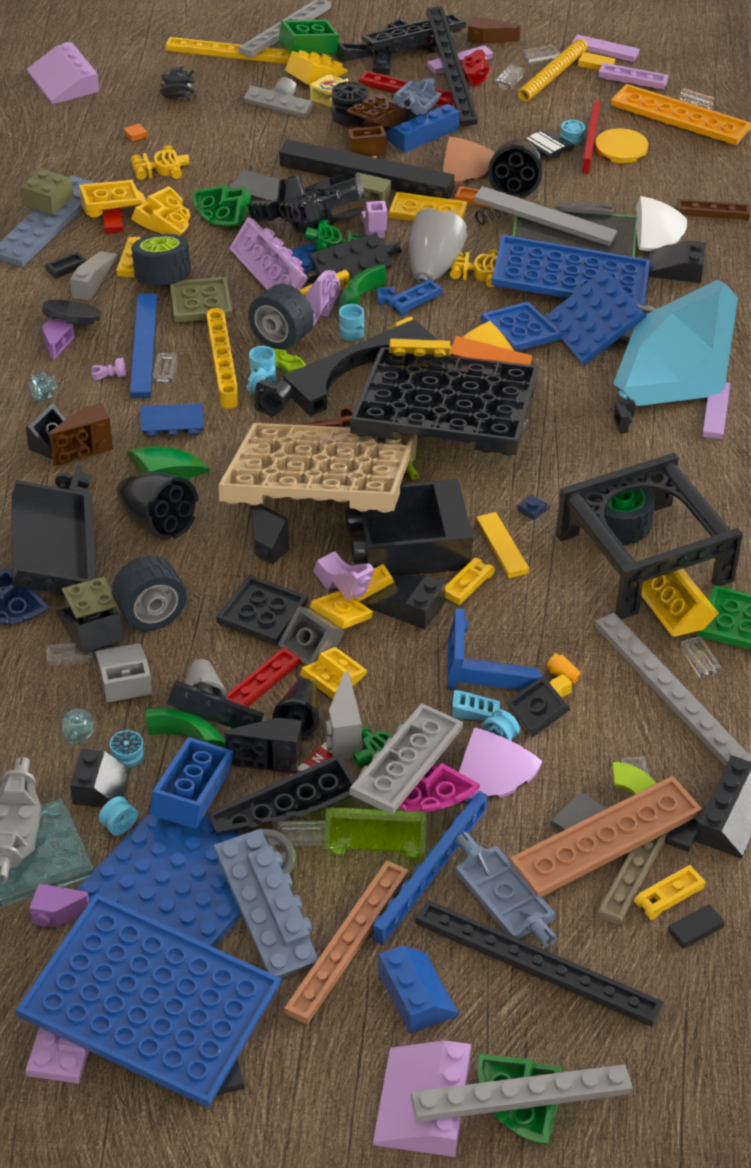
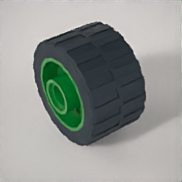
M651 489L625 491L612 498L606 505L604 510L605 521L623 545L643 540L650 533L655 507L654 492ZM601 499L593 500V502H601V501H602Z

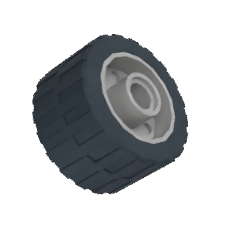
M285 283L276 284L251 302L248 309V320L253 333L266 346L274 349L285 350L290 348L308 334L313 327V310L309 301L300 290Z
M147 555L131 560L120 569L114 577V582H112L111 592L118 608L127 623L137 630L153 631L163 628L175 621L186 606L188 596L186 594V587L169 561L160 556Z

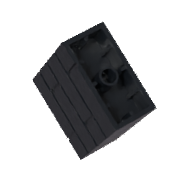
M458 479L400 484V495L395 509L386 513L371 509L358 511L345 507L347 532H359V536H351V550L354 563H369L374 569L384 564L391 576L418 575L422 572L423 574L446 572V570L459 571L472 561L473 535Z

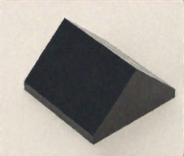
M53 403L26 426L29 450L52 459L49 432L66 420Z

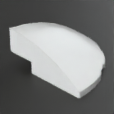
M640 196L636 205L638 220L635 224L639 250L652 251L662 248V246L677 244L680 237L686 231L687 218L663 202Z

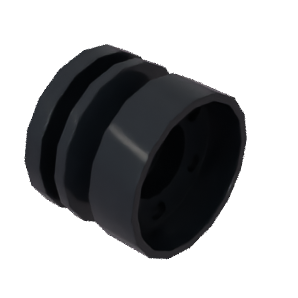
M344 81L333 86L331 90L332 119L343 126L358 125L365 122L366 119L348 113L347 109L368 99L367 88L363 84L354 81Z

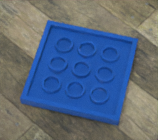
M606 268L545 316L547 320L562 332L561 339L584 366L646 317L642 309Z

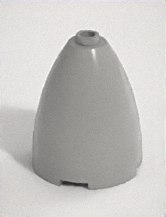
M425 208L420 210L414 217L409 237V262L414 278L419 284L429 279L433 282L439 279L448 271L463 249L467 239V225L458 215L447 210L445 213L436 211L433 208Z

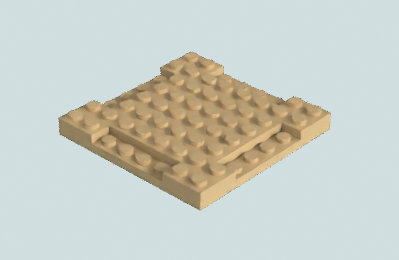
M253 423L219 483V501H225L228 504L243 502L249 505H259L260 503L263 504L266 496L270 498L291 497L295 500L312 498L316 501L334 499L337 502L350 501V508L358 511H367L369 509L378 510L383 513L394 511L400 495V484L408 462L412 461L417 447V435H402L394 432L392 439H379L373 436L360 437L356 434H350V428Z

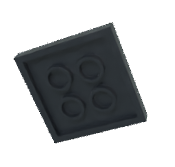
M249 575L216 616L218 624L276 645L282 638L298 606L305 607L308 603V596Z

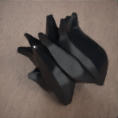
M184 65L172 67L169 74H161L165 84H160L161 88L159 91L168 99L182 96L190 100L187 91H190L192 94L196 92L190 85V83H194L192 80L194 77L191 76L194 71H183Z

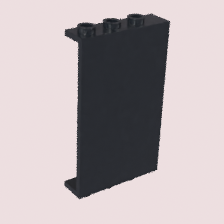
M16 480L11 494L12 586L63 594L62 588L96 579L92 494Z

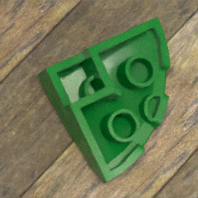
M227 185L193 191L194 206L200 213V216L209 223L224 227L239 226L248 213L246 204L250 202L251 194L246 186L229 189Z
M146 446L127 450V454L140 473L162 472L189 479L210 472L209 467L201 459L181 449L164 446Z
M479 1054L478 1057L479 1083L563 1072L561 1066L534 1063L532 1059ZM558 1104L493 1112V1114L501 1123H504L509 1129L514 1131L516 1135L535 1143L548 1145Z

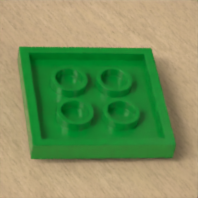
M714 585L709 602L719 614L704 630L698 631L697 636L751 650V594Z

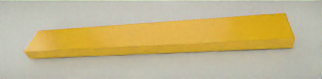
M169 37L165 45V51L283 64L288 63L291 55L285 49L266 48V50L261 51L255 57H246V55L239 53L238 47L241 46L239 44Z

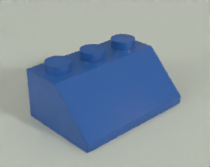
M202 403L140 406L141 431L146 432V436H156L158 432L167 431V435H177L179 431L187 430V434L200 433L199 430H204Z
M400 946L378 954V973L410 1034L458 1016L459 1013L425 952Z

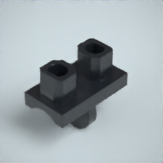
M77 464L73 476L68 472L60 473L55 478V484L62 489L87 493L92 475L81 472L83 465Z

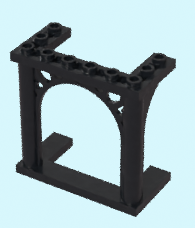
M675 453L560 488L556 537L559 541H564L579 536L581 527L594 541L620 575L615 614L621 620L639 614L642 587L645 581L714 558L711 583L722 586L735 581L743 533L739 528L731 530L680 470L678 467L679 457ZM634 489H652L655 497L654 511L672 506L674 496L683 502L711 537L635 561L607 525L604 518V510L608 502L620 493ZM596 499L602 500L601 502H593Z

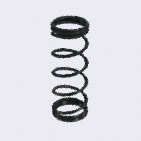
M476 211L475 219L479 225L487 223V218L483 211ZM478 212L480 213V215H481V217H482V223L480 222V220H479V218H478Z

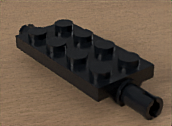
M376 232L311 253L309 259L312 263V268L309 271L303 272L308 277L305 284L316 281L324 271L328 270L335 271L336 273L346 270L349 273L350 280L357 273L373 266L383 264L386 269L391 268L392 262L389 256L400 254L402 251L401 246H397L399 242L383 246Z

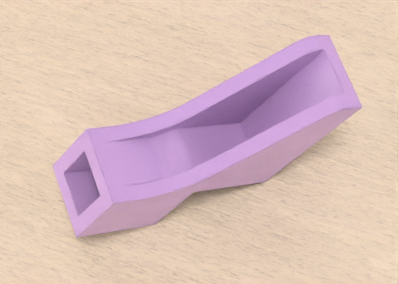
M334 551L317 560L313 572L328 591L336 587L349 601L354 597L356 599L360 598L367 592V586L371 582L375 569L369 563L348 565Z

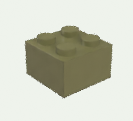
M40 169L20 187L22 204L24 206L54 215L74 197L72 178L46 169Z

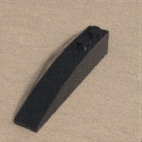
M338 754L208 813L207 817L217 835L318 813L353 797L349 793L355 779Z

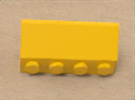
M684 569L643 582L641 596L674 637L704 630L719 614Z

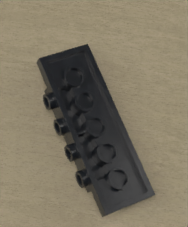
M456 14L445 15L450 32H459L461 29L466 28V21ZM428 19L362 35V41L373 50L379 51L385 48L391 53H398L402 49H415L419 45L428 46L435 42Z

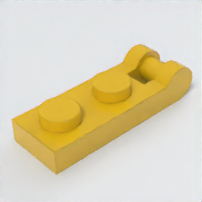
M475 557L446 585L445 598L460 605L487 578L493 576L495 567L490 564L485 565L482 560Z
M688 865L640 892L634 898V903L639 908L645 910V915L650 920H654L661 912L705 888L706 881ZM655 899L657 902L652 903L650 900Z

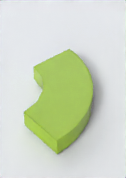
M272 348L275 352V367L282 369L287 374L306 366L305 362L297 355L292 356L287 354L285 350Z
M620 762L612 763L614 788L624 789L635 795L657 784L647 773L635 766Z

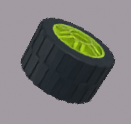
M176 234L149 235L138 239L131 247L134 274L139 282L149 285H167L182 281L191 273L189 245L187 239Z

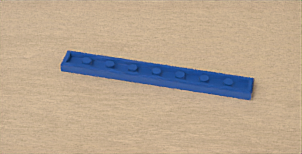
M138 294L130 387L131 398L151 397L157 294Z

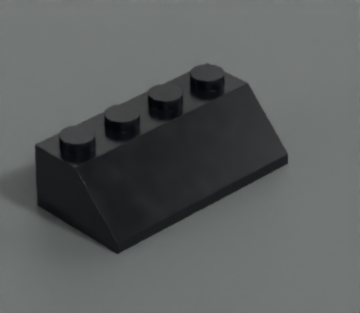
M731 755L698 822L695 842L742 859L751 840V762Z

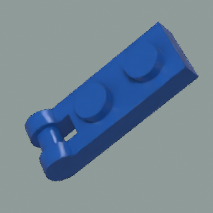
M429 279L390 298L388 305L393 309H397V312L404 316L410 309L442 295V288Z

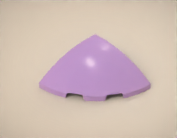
M324 271L305 295L313 310V326L320 315L329 316L340 297V281L338 278H335V271Z
M474 728L459 773L479 783L480 788L466 798L465 801L474 798L478 791L487 794V796L498 795L499 798L514 793L519 785L525 781L529 783L535 777L542 765V760L504 737Z

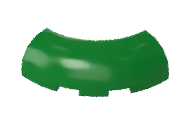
M383 264L377 265L354 275L341 291L338 312L344 305H359L360 296L363 293L386 286V267Z
M169 707L143 709V719L148 735L171 734L177 736L183 734L190 738L225 748V739L210 722L198 715L182 709Z

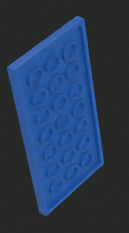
M502 235L491 285L569 298L606 268L635 303L644 306L650 260Z

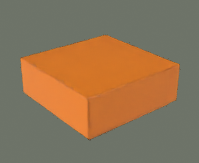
M140 124L124 128V134L132 142L148 137L147 131Z

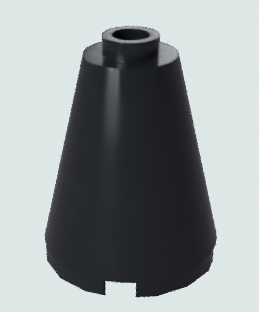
M305 678L299 679L294 683L275 706L272 713V719L300 720L302 739L310 737L319 725L317 687L313 681Z

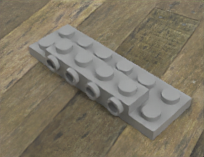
M421 703L408 720L398 726L396 734L392 738L389 737L381 752L375 753L370 765L364 766L359 778L350 787L349 794L393 815L462 730L463 722Z

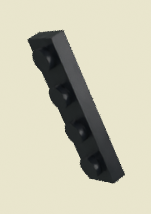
M177 680L174 682L166 703L232 729L261 722L264 715L262 712Z

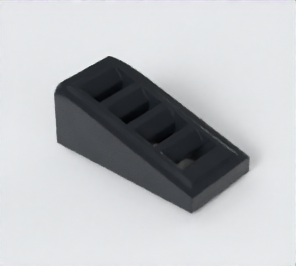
M338 43L337 52L335 53L339 61H348L373 55V51L367 44Z

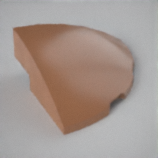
M449 137L442 172L455 174V185L463 184L466 179L480 180L486 177L490 160L495 152L469 140Z

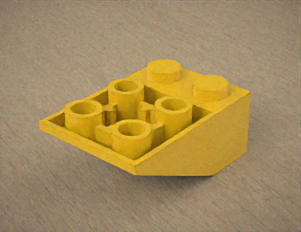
M301 50L299 52H291L285 71L309 85L330 74L338 77L347 73L348 70L342 67V63L332 61V57L322 54L320 56L314 52L308 54Z

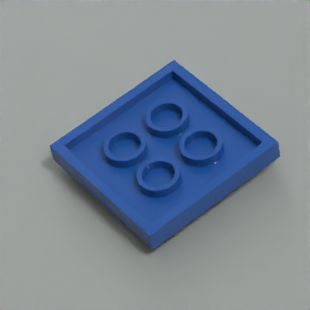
M529 302L482 313L480 321L483 323L490 321L503 334L514 351L560 340L562 332Z

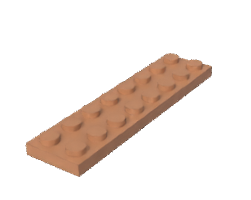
M671 776L510 857V863L536 896L542 897L700 816L702 808L674 776Z

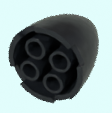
M514 139L502 144L493 154L488 167V178L492 187L496 191L519 196L520 198L530 195L536 190L542 178L543 166L541 156L535 146L526 140ZM524 179L525 183L523 186H521L522 180Z
M145 472L131 475L123 479L117 486V497L125 513L140 528L157 538H178L188 531L196 518L193 514L196 502L199 501L198 493L194 485L187 479L162 472Z

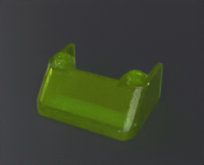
M326 808L324 849L331 848V853L346 854V849L405 852V857H420V853L425 854L427 812L395 811L391 815L383 810Z

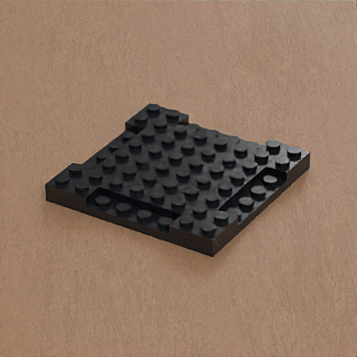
M381 347L351 417L350 434H356L360 437L373 436L379 439H392L394 432L402 435L415 434L421 437H438L442 440H460L464 443L475 442V450H480L484 453L495 452L505 456L517 455L531 398H533L537 383L539 366L453 355L435 357L434 354L415 356L414 354L406 353L403 356H397L394 353H389V347Z

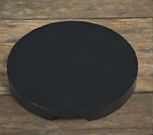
M49 300L45 301L42 306V313L51 319H55L56 316L58 319L67 321L70 324L90 325L95 320L99 321L101 318V311L80 302Z

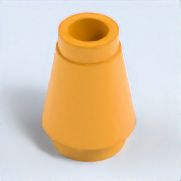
M557 653L551 657L546 666L550 674L557 677L564 674L573 684L579 680L582 674L564 655H558Z

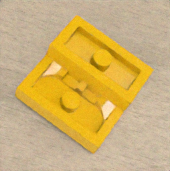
M333 647L319 653L318 661L302 667L300 675L305 679L313 681L319 690L331 699H334L344 672H349L353 687L367 674V670L338 648Z

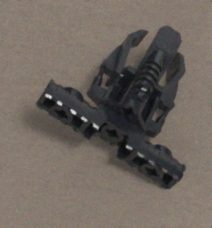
M301 174L279 180L277 199L273 201L271 199L266 201L255 200L248 202L246 205L250 218L255 221L286 219L284 221L289 222L296 233L302 232L305 234L307 227L317 229V224L320 220H327L330 226L342 218L349 219L361 213L363 207L352 208L336 215H332L331 209L361 199L365 196L360 175L349 180H345L344 175H339L304 188Z

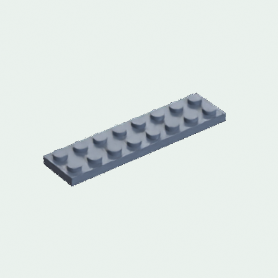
M70 175L69 178H72L74 197L54 215L34 209L0 241V260L24 267L83 209L79 185L93 184L95 182Z

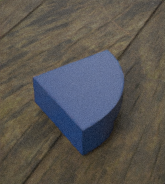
M395 287L376 288L378 305L388 303L390 298L395 296Z

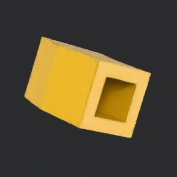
M564 674L551 680L550 684L561 697L572 692V682Z

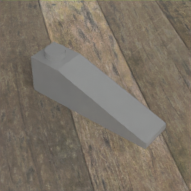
M99 251L80 265L70 278L72 297L90 301L118 258V254Z

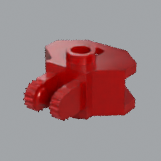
M475 50L469 56H465L463 60H460L465 79L469 81L471 86H479L487 80L491 66L483 50Z

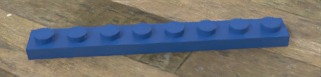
M478 791L474 798H470L467 801L465 809L461 814L455 816L449 830H445L442 833L436 847L430 848L425 861L416 866L409 881L406 880L397 897L389 901L383 915H379L373 923L375 942L381 945L385 944L459 846L455 843L456 838L460 834L465 838L463 833H470L487 811V794Z

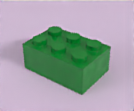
M281 20L279 40L290 54L292 51L299 52L301 50L308 54L314 52L329 55L330 53L337 52L339 34L328 20Z

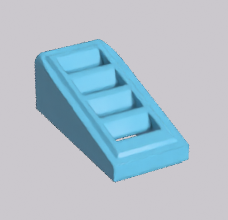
M454 690L453 718L485 721L493 714L488 712V708H493V712L500 709V701Z

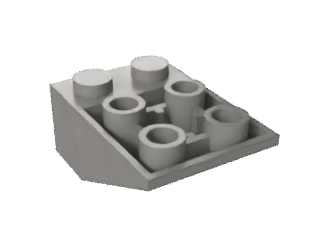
M140 643L95 651L106 703L152 695L151 675Z

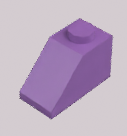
M55 317V319L50 318L42 326L45 346L50 358L55 360L74 339L73 324Z
M38 884L29 908L32 923L42 927L50 926L57 928L81 916L89 904L88 892Z

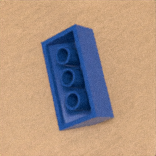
M449 104L443 105L440 108L393 127L386 132V140L405 153L458 130L459 111Z

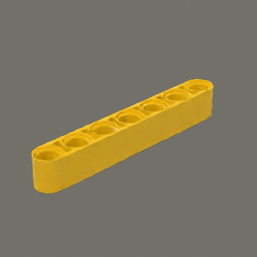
M214 308L207 312V326L219 400L223 408L232 409L238 405L237 381L225 314L223 310Z

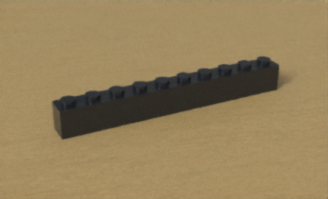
M286 139L279 151L280 166L329 177L344 175L345 180L355 177L357 173L391 180V190L449 199L455 189V174L289 139Z

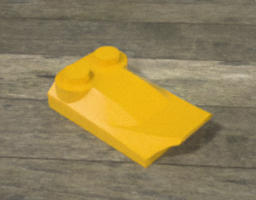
M133 180L79 185L80 200L84 212L92 218L102 215L104 210L139 206L146 202L143 193L136 189Z

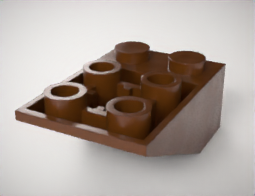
M377 94L347 109V112L371 122L393 128L405 122L406 107H399L396 105V102L384 94Z
M368 123L342 126L351 153L365 156L386 154V133L382 125Z
M102 403L81 408L49 432L54 466L113 449L110 417Z

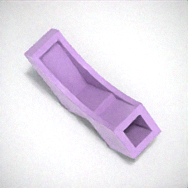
M385 201L366 202V211H362L365 236L377 232L379 238H385V230H387V208Z

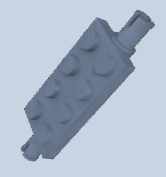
M427 77L417 83L410 80L394 94L392 101L396 102V105L399 107L412 109V112L417 115H424L439 101L441 94L434 89L435 79Z
M468 832L463 833L465 838L460 834L456 838L455 843L464 851L467 857L464 863L455 867V874L506 934L518 939L533 932L544 947L553 944L557 936L546 924L555 920V912L541 896H536L497 846L486 849L481 845L478 846Z

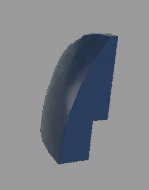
M7 566L0 571V624L25 622L50 609L33 589L12 586V571Z

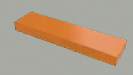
M459 336L455 337L451 351L453 356L530 365L533 357L525 353Z

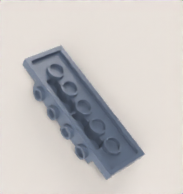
M261 829L215 844L214 852L265 971L283 978L313 967L318 960V956L309 938L312 925L308 917H302L300 897L298 895L293 896L290 890L293 887L292 880L288 872L283 874L280 867L283 865V861L279 851L274 852L272 847L268 846Z

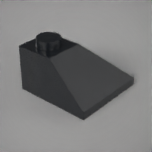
M262 504L251 505L256 556L273 565L289 551L288 518Z

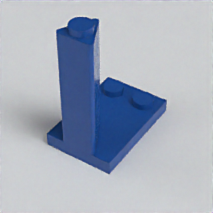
M455 609L448 636L447 690H456L458 682L523 691L543 676V673H539L538 668L464 658V633H467L468 619H465V609Z

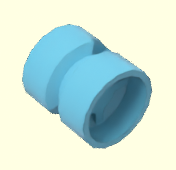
M356 304L342 306L339 309V335L346 341H357L364 336V309Z
M257 346L250 350V375L253 371L257 372V368L261 367L267 370L268 373L276 376L274 350L268 346Z

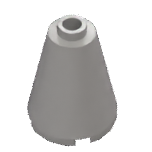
M198 659L192 662L185 684L227 699V691L212 664L205 659Z

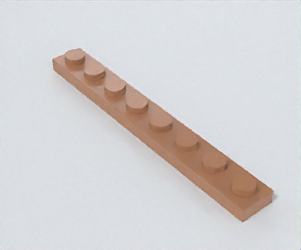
M386 860L285 1006L284 1011L286 1015L306 1025L309 1024L372 931L375 919L379 915L382 916L389 901L395 897L408 878V869Z

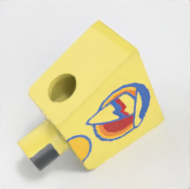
M329 74L310 84V100L332 108L331 90L336 84L348 81L347 77L341 76L339 78Z

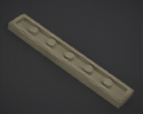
M669 832L629 852L597 912V917L621 926Z

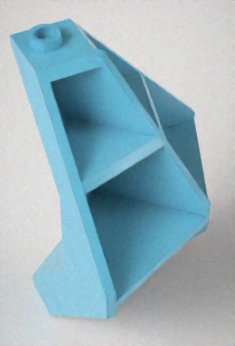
M719 280L707 284L646 314V317L635 325L613 383L619 390L618 394L625 401L634 400L636 406L705 398L710 395L719 394L725 388L738 297L727 284Z

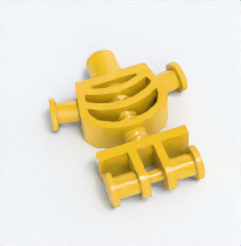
M169 145L165 146L163 151L156 152L154 162H149L146 153H143V159L139 155L131 157L134 172L140 180L145 179L147 174L149 179L152 178V169L154 168L162 176L171 175L174 179H178L182 176L180 166L190 165L188 154L177 156L176 151Z
M491 250L489 254H480L476 257L474 263H469V252H466L465 258H463V254L460 252L450 267V276L458 279L463 274V280H467L468 270H474V276L477 280L486 282L488 287H494L495 285L491 284L498 251Z

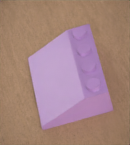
M65 42L54 47L27 68V73L51 104L99 92L97 72L72 42Z
M443 1040L390 1048L373 1145L456 1157L462 1116L416 1122L410 1097L411 1092L467 1085L471 1044Z

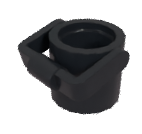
M275 379L271 382L260 380L256 383L255 409L269 416H275L284 409L292 398L291 386L281 379Z

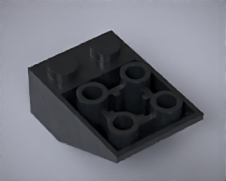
M274 718L225 730V748L233 750L232 766L297 773L302 755V726L300 720Z

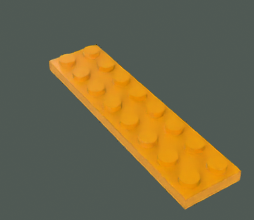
M626 84L611 99V106L617 107L620 110L630 111L636 115L671 124L681 129L693 131L696 134L727 142L731 145H737L751 129L750 122Z

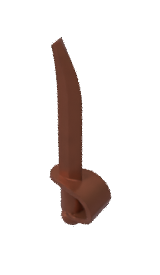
M343 407L339 410V418L299 425L343 427V425L351 424V417L354 411L348 407Z

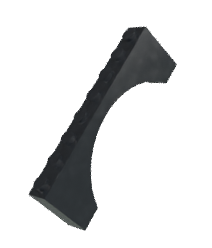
M413 319L283 375V380L292 388L293 394L291 399L311 417L327 410L328 391L340 376L355 367L375 362L380 348L389 347L390 339H437Z

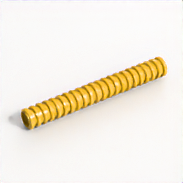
M583 39L575 40V42L518 90V97L524 102L530 101L578 59L583 52H586L587 43Z

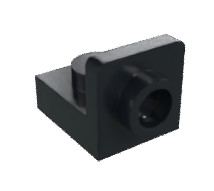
M634 400L615 402L613 419L620 433H627L629 424L632 423L635 410Z

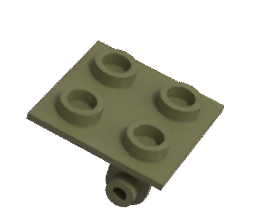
M105 577L62 588L66 598L64 600L67 608H71L76 619L118 607Z

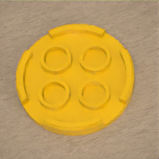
M610 129L597 136L595 149L600 156L610 158L611 162L632 163L647 154L648 141L642 134L633 130Z

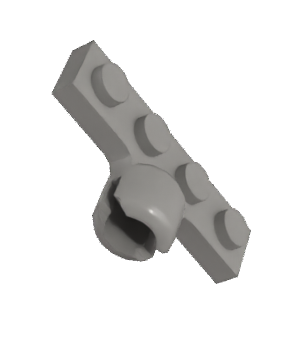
M288 77L280 78L272 90L251 85L244 96L245 103L307 118L313 107L312 101L293 96L297 90L296 83Z

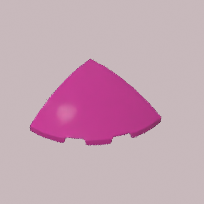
M443 763L439 766L433 764L397 810L411 812L440 810L465 800L480 788V784Z

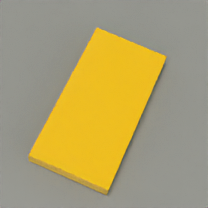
M396 192L388 212V218L413 221L415 215L420 210L433 208L436 211L445 213L447 210L451 211L463 220L467 202Z

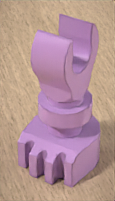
M124 358L116 359V366L111 364L108 367L100 365L91 367L93 380H100L108 375L112 377L114 374H117L118 377H125L126 367Z

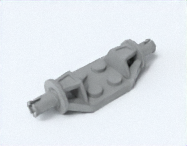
M21 757L16 758L14 770L5 772L1 781L0 877L2 876V884L8 881L9 869L18 867L21 864V860L35 850L42 812L35 790L36 780L34 776L28 773L30 760L23 757L22 765H20Z

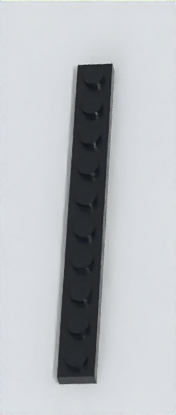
M443 7L426 8V15L455 109L459 111L460 126L478 124V117Z
M430 900L426 901L416 917V924L650 1027H653L663 1007V1001Z

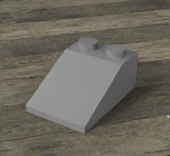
M344 672L329 709V720L325 721L326 733L329 735L325 737L327 751H332L333 757L339 754L341 758L353 757V753L362 750V723L349 672Z

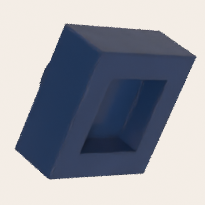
M531 494L518 504L517 511L534 521L547 511L548 504Z

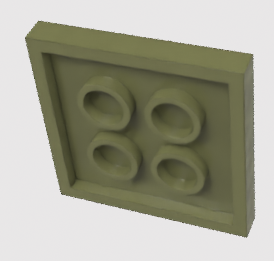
M227 277L182 280L170 284L175 322L207 320V312L214 308L223 310L225 318L233 317Z

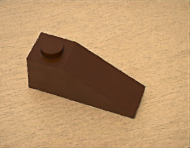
M473 17L468 25L467 41L483 44L519 41L521 25Z

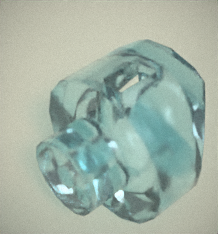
M42 371L33 374L28 387L34 400H45L53 396V389L57 388V382L53 375L47 377L46 373Z
M75 708L68 711L62 717L61 724L65 739L72 744L85 743L94 730L92 714L87 710Z

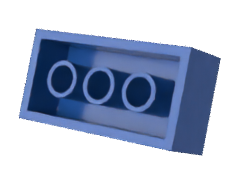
M188 737L152 791L150 815L196 829L230 774L233 750Z

